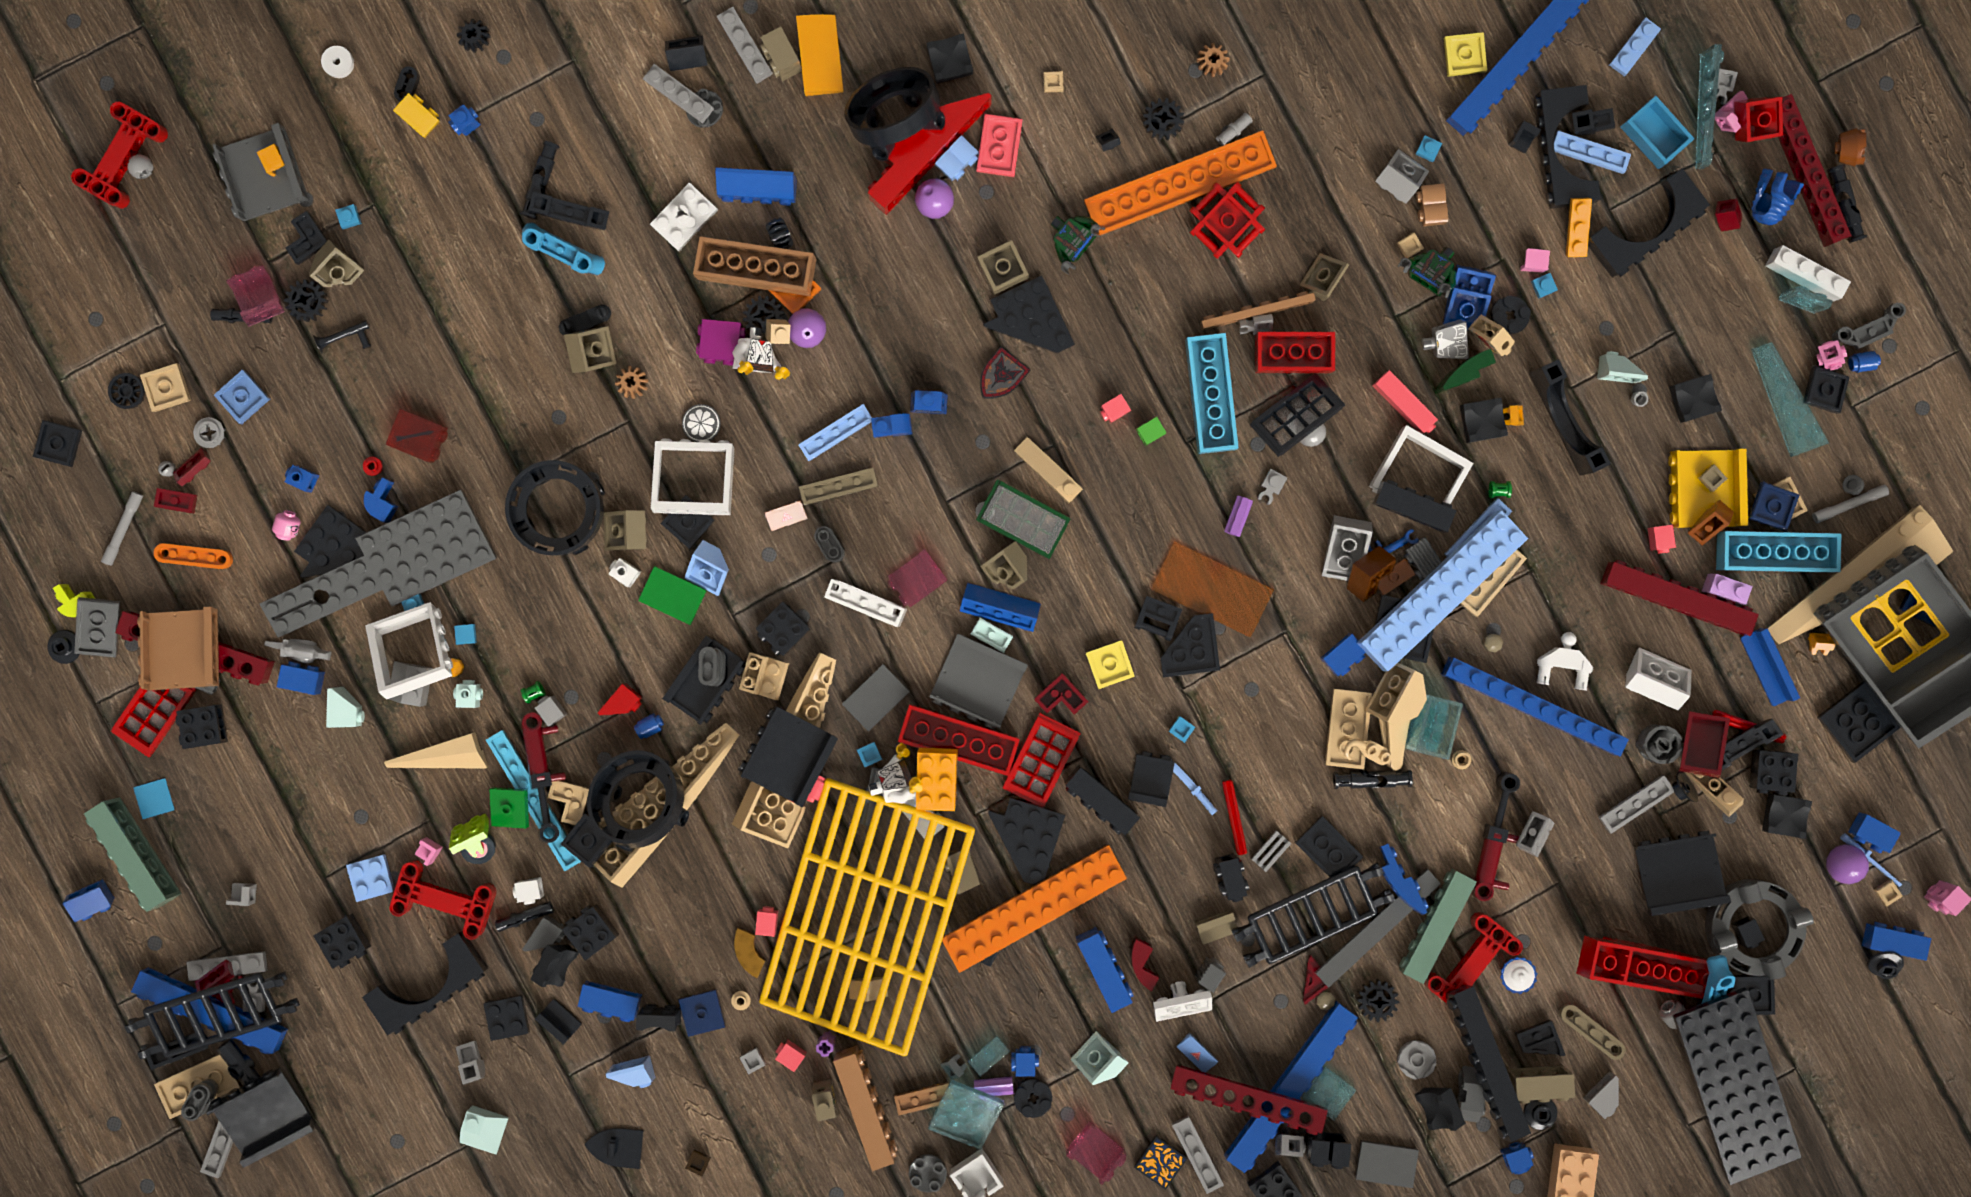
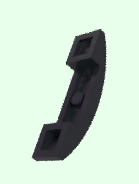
M534 191L529 206V211L604 231L609 217V211L582 206Z
M1773 718L1760 722L1726 741L1722 770L1731 766V762L1763 743L1767 745L1784 735Z

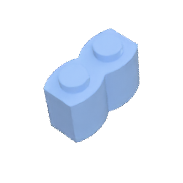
M961 135L936 161L935 166L951 181L954 179L959 180L965 173V167L968 165L971 167L978 160V151Z

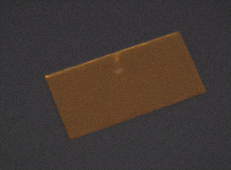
M1175 541L1151 590L1200 614L1213 613L1215 621L1250 638L1274 589Z

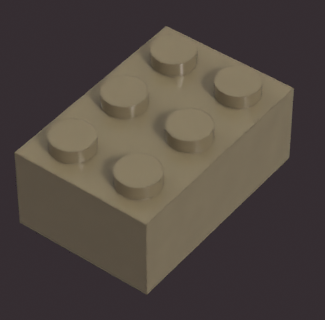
M1563 1065L1507 1069L1519 1103H1530V1100L1549 1102L1550 1099L1568 1101L1569 1098H1575L1574 1074Z

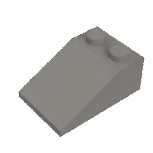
M1333 516L1322 576L1349 581L1353 563L1368 552L1373 533L1372 522Z

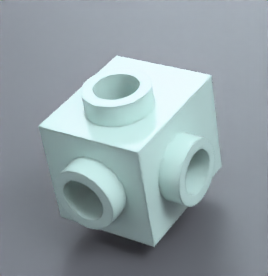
M463 680V683L456 684L453 691L456 707H480V700L483 698V689L480 688L481 684H474L475 680Z

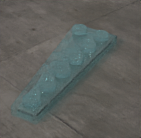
M1714 44L1700 54L1695 169L1708 167L1713 159L1711 149L1714 138L1713 129L1720 63L1724 59V52L1721 51L1722 44Z
M1770 342L1751 349L1790 457L1829 444L1808 404L1803 403L1804 397L1774 344Z

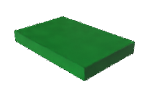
M654 566L638 601L691 625L707 590Z

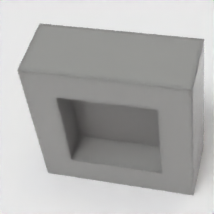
M757 1047L739 1057L748 1075L766 1065Z

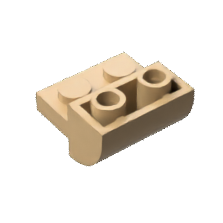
M749 652L739 689L773 700H779L789 663Z

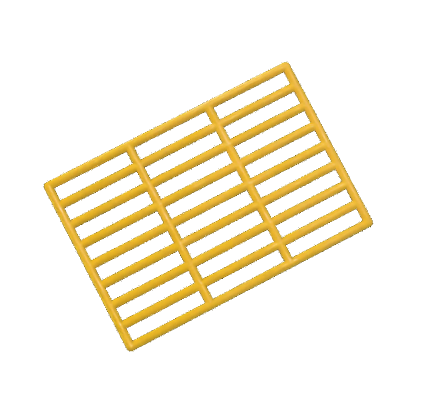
M826 778L760 995V1004L898 1055L907 1056L973 840L975 828L925 810H916V807L904 803H887L883 796L877 794L871 796L869 791ZM830 787L841 790L822 856L811 853ZM850 793L859 797L840 860L837 862L829 859L847 795ZM868 799L876 802L858 866L854 868L846 864L865 800ZM886 805L894 808L875 874L864 871L883 806ZM901 811L912 814L894 877L891 881L883 878L882 875ZM921 817L930 820L912 883L909 887L900 884V880L918 820ZM939 823L948 826L929 892L926 893L918 890V886L936 826ZM957 829L965 832L966 836L947 899L936 896L952 839ZM810 860L819 863L802 923L800 929L789 925L808 861ZM827 866L837 871L818 934L815 935L807 932ZM845 872L853 875L854 879L834 942L826 939L825 934ZM861 879L871 881L872 884L853 948L842 943ZM879 885L890 888L871 953L868 954L860 951ZM897 891L908 894L887 961L879 958L878 954ZM916 897L926 902L907 965L904 967L896 964V960ZM934 903L944 907L925 972L921 973L913 969ZM789 933L797 936L777 1002L769 999L768 995L786 935ZM804 940H808L815 944L796 1008L785 1005ZM825 946L831 948L832 953L812 1015L804 1012L803 1008L821 948ZM842 952L850 955L833 1015L831 1021L820 1016L839 953ZM858 958L868 963L849 1027L838 1024ZM878 965L886 969L867 1032L864 1034L856 1031V1027L874 967ZM895 971L903 974V979L883 1041L873 1036L892 973ZM912 977L922 982L903 1045L900 1047L891 1042Z

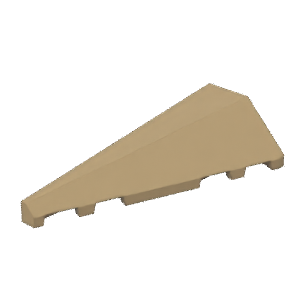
M471 733L384 762L387 768H488L484 751L480 749L476 733Z

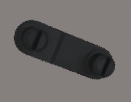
M603 304L561 321L559 331L562 335L593 328L609 320L611 310L607 305Z

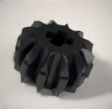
M471 18L470 24L464 20L465 26H458V29L461 31L457 33V37L460 38L458 43L464 46L466 51L471 49L473 53H476L477 48L483 51L484 48L482 46L489 45L486 39L491 38V35L487 33L489 28L483 26L481 20L476 23V20Z
M781 217L766 223L768 235L775 248L789 249L793 246L790 232Z

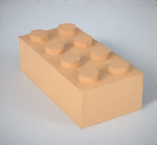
M1554 1144L1547 1197H1594L1599 1154L1592 1148Z

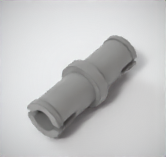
M1244 113L1234 123H1230L1228 128L1216 137L1217 142L1224 146L1234 137H1238L1241 131L1252 123V118L1247 113Z

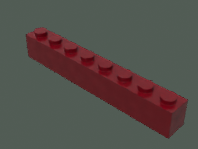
M1620 560L1608 562L1600 583L1602 585L1740 635H1752L1759 614L1754 613L1750 607L1742 605L1740 608L1734 606L1735 602L1724 599L1721 601L1716 599V595L1707 592L1705 595L1701 594L1699 589L1688 586L1685 588L1680 586V582L1671 579L1669 582L1665 581L1663 576L1652 573L1649 575L1644 573V569L1635 566L1633 569L1626 566L1627 563Z

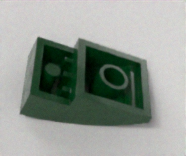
M1491 348L1456 366L1434 390L1435 394L1481 377L1478 370L1496 363Z

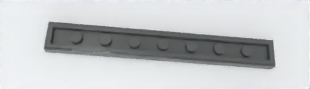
M1428 869L1416 878L1420 887L1418 892L1421 898H1426L1441 884ZM1396 896L1395 901L1382 909L1377 916L1369 921L1314 973L1329 988L1413 909Z

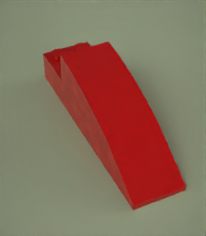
M986 93L941 106L939 108L945 116V126L942 130L921 129L911 137L895 143L892 153L885 161L889 166L882 172V177L878 182L875 180L868 187L870 201L887 215L935 165L936 161L991 106L992 95Z
M1584 936L1576 974L1591 980L1703 999L1709 971L1706 958L1605 936L1603 939Z

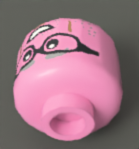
M285 510L284 513H278L275 516L272 531L279 539L291 540V538L298 535L301 521L296 516V513Z

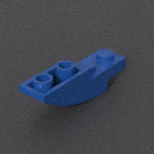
M1389 844L1379 847L1387 864L1381 868L1390 887L1409 907L1421 915L1426 914L1428 904L1425 898H1421L1418 890H1420L1417 880H1413L1412 877L1403 878L1405 872L1402 865H1398L1395 860L1397 854L1393 846L1390 847Z

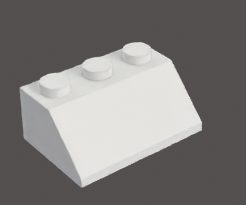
M1639 647L1626 674L1625 687L1668 707L1679 710L1691 695L1692 670Z

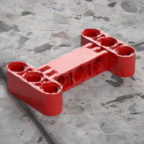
M115 102L110 106V114L122 122V125L94 173L92 174L78 168L72 172L71 180L75 185L106 203L122 209L129 205L130 198L128 194L117 187L128 169L129 159L137 154L146 137L160 143L167 139L168 131L164 126L126 104ZM125 109L124 114L120 116V112ZM141 119L140 125L137 126V121ZM158 128V133L153 136L154 130ZM86 175V180L82 183V178ZM103 185L102 191L98 192V188ZM119 194V200L115 202V197Z
M412 860L402 866L389 907L392 915L399 917L408 913L414 902L465 918L463 934L467 939L473 940L483 934L496 896V887L493 884L485 883L479 886L472 897L421 881L424 867L418 860ZM410 865L415 867V874L409 872ZM404 884L409 885V887H410V892H409V893H407V892L404 891V889H403V885H404ZM483 888L489 891V897L482 895ZM398 902L403 903V911L398 909ZM477 907L483 909V916L477 914ZM471 925H474V926L477 927V929H478V933H477V934H474V933L471 932V930H470V926H471Z
M1482 912L1474 913L1470 920L1471 925L1481 933L1447 979L1445 980L1438 974L1431 972L1424 983L1431 992L1446 1003V993L1464 985L1472 986L1500 949L1512 956L1519 955L1523 949L1519 939ZM1485 918L1484 925L1478 926V920ZM1499 929L1500 935L1497 938H1493V932ZM1515 941V947L1509 950L1508 944ZM1435 978L1438 979V984L1435 987H1431V981Z

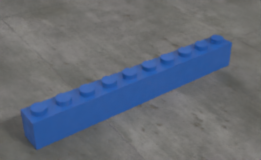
M1553 0L1446 122L1462 136L1467 132L1471 134L1478 126L1476 122L1479 118L1484 119L1491 112L1489 107L1493 103L1495 105L1499 103L1504 97L1502 92L1505 89L1509 91L1517 81L1514 79L1518 74L1522 76L1529 69L1527 64L1531 60L1535 62L1542 54L1541 48L1543 46L1547 48L1555 39L1553 35L1556 32L1560 33L1568 25L1565 21L1569 17L1573 19L1580 11L1578 8L1580 4L1583 3L1585 5L1589 0Z
M1448 657L1441 672V675L1612 755L1621 757L1629 740L1456 658Z
M1335 1001V1006L1328 1010L1270 1091L1301 1100V1095L1311 1088V1082L1314 1077H1318L1323 1071L1322 1066L1334 1056L1336 1047L1343 1044L1346 1039V1033L1356 1026L1358 1017L1341 1003ZM1264 1101L1262 1108L1270 1111L1273 1105L1269 1101ZM1289 1107L1281 1109L1282 1115H1290L1291 1109ZM1251 1116L1225 1152V1159L1243 1173L1251 1170L1255 1165L1256 1157L1266 1150L1267 1142L1270 1138L1273 1139L1278 1133L1277 1128L1284 1122L1280 1121L1279 1124L1268 1121V1118L1264 1116L1260 1118Z

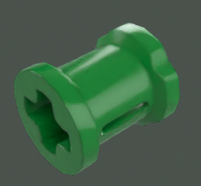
M1490 481V498L1495 496L1511 498V481H1506V483Z
M536 681L534 685L526 689H520L522 697L527 704H530L532 700L540 696H546L545 689L540 681Z

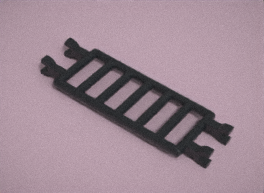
M1375 863L1363 871L1358 866H1354L1248 916L1249 924L1231 930L1237 942L1254 933L1258 941L1260 950L1243 955L1248 967L1250 968L1266 959L1268 964H1273L1377 916L1378 906L1395 901L1389 889L1382 891L1379 895L1372 898L1365 882L1373 877L1383 875L1384 872L1381 866L1379 867V864ZM1353 875L1369 908V911L1360 915L1344 879ZM1336 883L1352 919L1341 923L1327 891V887ZM1320 891L1334 924V927L1324 931L1309 897ZM1301 899L1317 935L1308 939L1292 907V903ZM1284 907L1300 943L1289 947L1274 913ZM1266 915L1282 948V951L1274 955L1271 954L1257 922L1258 919Z
M285 971L267 979H264L261 973H256L143 1009L144 1016L129 1019V1024L125 1025L127 1033H131L149 1025L157 1041L153 1044L141 1046L142 1050L137 1053L140 1060L158 1052H162L163 1056L168 1058L282 1022L281 1015L296 1012V1007L300 1003L297 998H294L277 1006L269 988L285 985V980L288 979ZM257 982L272 1018L261 1019L247 989V984ZM238 987L254 1023L243 1026L227 990ZM220 994L235 1029L224 1031L209 996ZM201 999L217 1035L206 1037L190 1002ZM183 1006L198 1038L197 1041L187 1042L172 1007ZM164 1011L180 1046L169 1049L153 1013Z

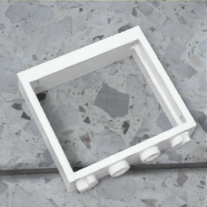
M1407 425L1403 426L1369 485L1373 489L1372 492L1377 493L1383 477L1403 442L1408 438L1461 469L1443 501L1451 504L1473 463Z
M671 439L655 441L651 510L653 513L731 515L734 465L733 444L724 440L718 441V443H711L709 440L691 442L688 439H681L680 442H672ZM662 450L726 452L723 503L659 501Z
M831 579L824 598L895 627L901 626L907 611L905 607L835 579ZM897 609L900 610L899 615L895 614Z
M431 602L365 625L378 692L386 699L452 676L451 668H453V664L447 653L449 651L448 643L444 639L446 631L440 621L442 613ZM430 618L440 667L391 684L382 635Z

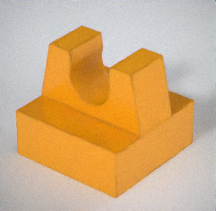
M1515 405L1503 409V413H1509L1510 415L1508 420H1504L1506 425H1524L1523 406Z
M1809 634V651L1812 655H1816L1817 650H1821L1823 655H1828L1830 650H1834L1835 642L1829 634Z

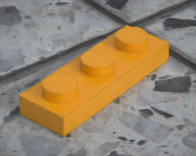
M1570 198L1566 246L1567 257H1587L1591 198Z

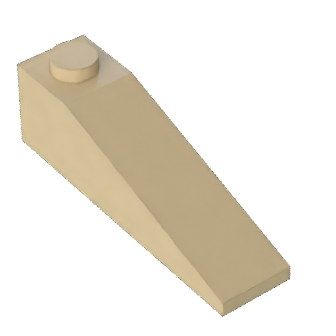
M1028 437L1014 450L1068 504L1083 490Z

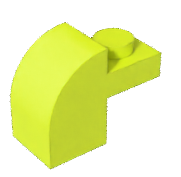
M58 584L53 588L56 593V599L63 603L57 610L67 617H76L77 599L79 597L96 599L92 592H81L75 596L68 584Z

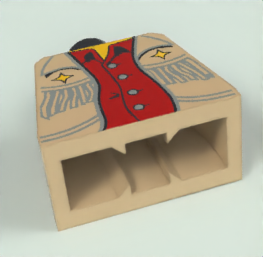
M1482 314L1468 328L1485 347L1491 348L1496 354L1506 356L1511 352V347L1515 342L1504 327ZM1487 331L1492 332L1491 337L1486 333Z

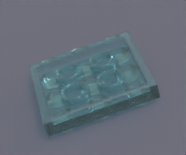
M951 1080L928 1125V1129L981 1150L1004 1106V1100Z

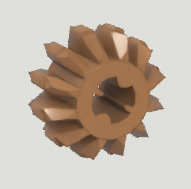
M1212 43L1210 48L1205 45L1203 47L1204 51L1200 50L1198 53L1200 57L1197 58L1196 62L1201 64L1198 69H1205L1204 75L1211 72V77H1215L1216 72L1222 75L1223 70L1228 68L1226 64L1230 60L1229 57H1226L1228 51H1221L1222 45L1215 48V43ZM1211 57H1214V58H1215V59H1214V60H1216L1215 63H1211V62H1212V60H1210Z
M628 366V372L625 369H621L624 375L617 374L616 377L621 381L615 382L616 386H621L618 392H624L625 398L631 395V398L635 399L636 393L639 396H643L640 390L647 391L648 388L643 386V384L649 382L648 379H643L646 373H640V368L638 367L633 371L632 366ZM634 380L636 384L634 386L631 385L630 387L628 381Z

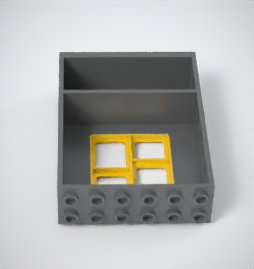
M1914 545L1906 547L1902 554L1896 558L1893 557L1887 560L1880 569L1872 570L1868 573V577L1862 581L1853 583L1846 592L1838 593L1834 596V600L1828 604H1822L1813 614L1898 723L1905 735L1918 748H1921L1971 715V610L1928 553ZM1896 589H1907L1915 597L1917 603L1902 614L1896 615L1888 604V597ZM1871 607L1882 610L1894 626L1892 632L1878 641H1873L1860 623L1862 612ZM1923 610L1940 630V635L1926 645L1919 646L1905 628L1904 622ZM1897 637H1902L1912 649V653L1897 664L1892 665L1881 649Z

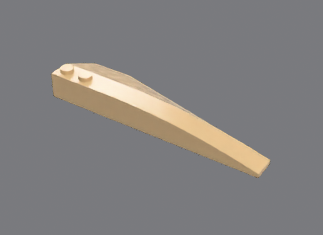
M1918 505L1909 510L1841 567V572L1833 573L1769 626L1768 630L1772 639L1779 645L1821 625L1813 614L1819 606L1834 600V596L1838 593L1846 592L1853 583L1868 577V573L1872 570L1880 569L1887 560L1893 557L1896 558L1908 546L1916 545L1924 550L1936 565L1949 556L1953 550L1934 519L1921 505Z
M818 653L788 705L787 712L818 728L821 727V722L824 721L825 703L828 702L829 697L828 689L834 674L835 659ZM751 781L732 825L741 831L789 848L804 815L805 806L800 807Z

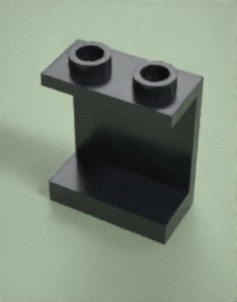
M1141 751V754L1137 753L1128 800L1166 807L1175 761L1171 760V756L1160 754L1159 758L1152 756V752Z

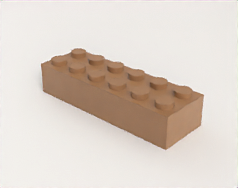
M700 237L693 275L702 281L810 296L817 259L813 253Z
M858 1045L836 1052L833 1063L872 1171L894 1164L898 1148L895 1140H891L889 1123L884 1121L883 1115H885L883 1105L878 1104V1091L876 1086L871 1084L870 1079H872L869 1067H865L864 1061L866 1059L862 1049L859 1050Z

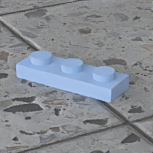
M1648 18L1643 19L1609 66L1621 75L1626 76L1661 28Z

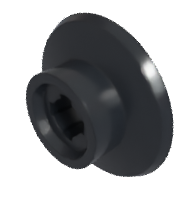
M59 630L50 637L47 649L54 661L60 664H69L79 657L80 654H74V632ZM60 644L64 645V650L61 649Z
M1678 771L1676 774L1677 781L1672 784L1674 793L1680 800L1688 798L1691 802H1698V794L1693 783L1686 774Z
M1881 952L1870 958L1867 967L1874 975L1880 976L1883 979H1892L1902 970L1904 959L1901 955L1894 952Z
M1551 1099L1549 1102L1530 1100V1103H1526L1523 1113L1531 1128L1545 1130L1555 1123L1558 1111ZM1539 1112H1544V1117H1539Z

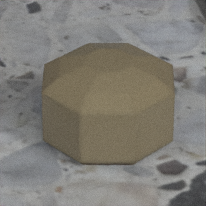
M1488 634L1484 637L1483 646L1486 651L1497 652L1502 648L1503 640L1499 635Z
M1323 991L1316 997V1003L1321 1010H1330L1335 1006V997L1330 991Z

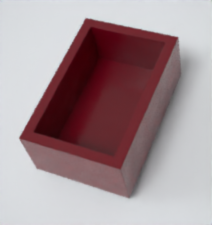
M1689 711L1679 771L1716 778L1721 776L1730 718Z

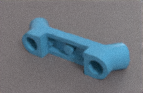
M527 223L522 229V241L527 247L535 251H541L571 266V269L579 273L600 275L604 270L605 260L602 256L585 251L541 229L535 223Z
M1724 955L1709 957L1706 960L1709 976L1702 1003L1723 996L1727 993L1728 988L1734 987L1735 977L1729 970L1727 958Z

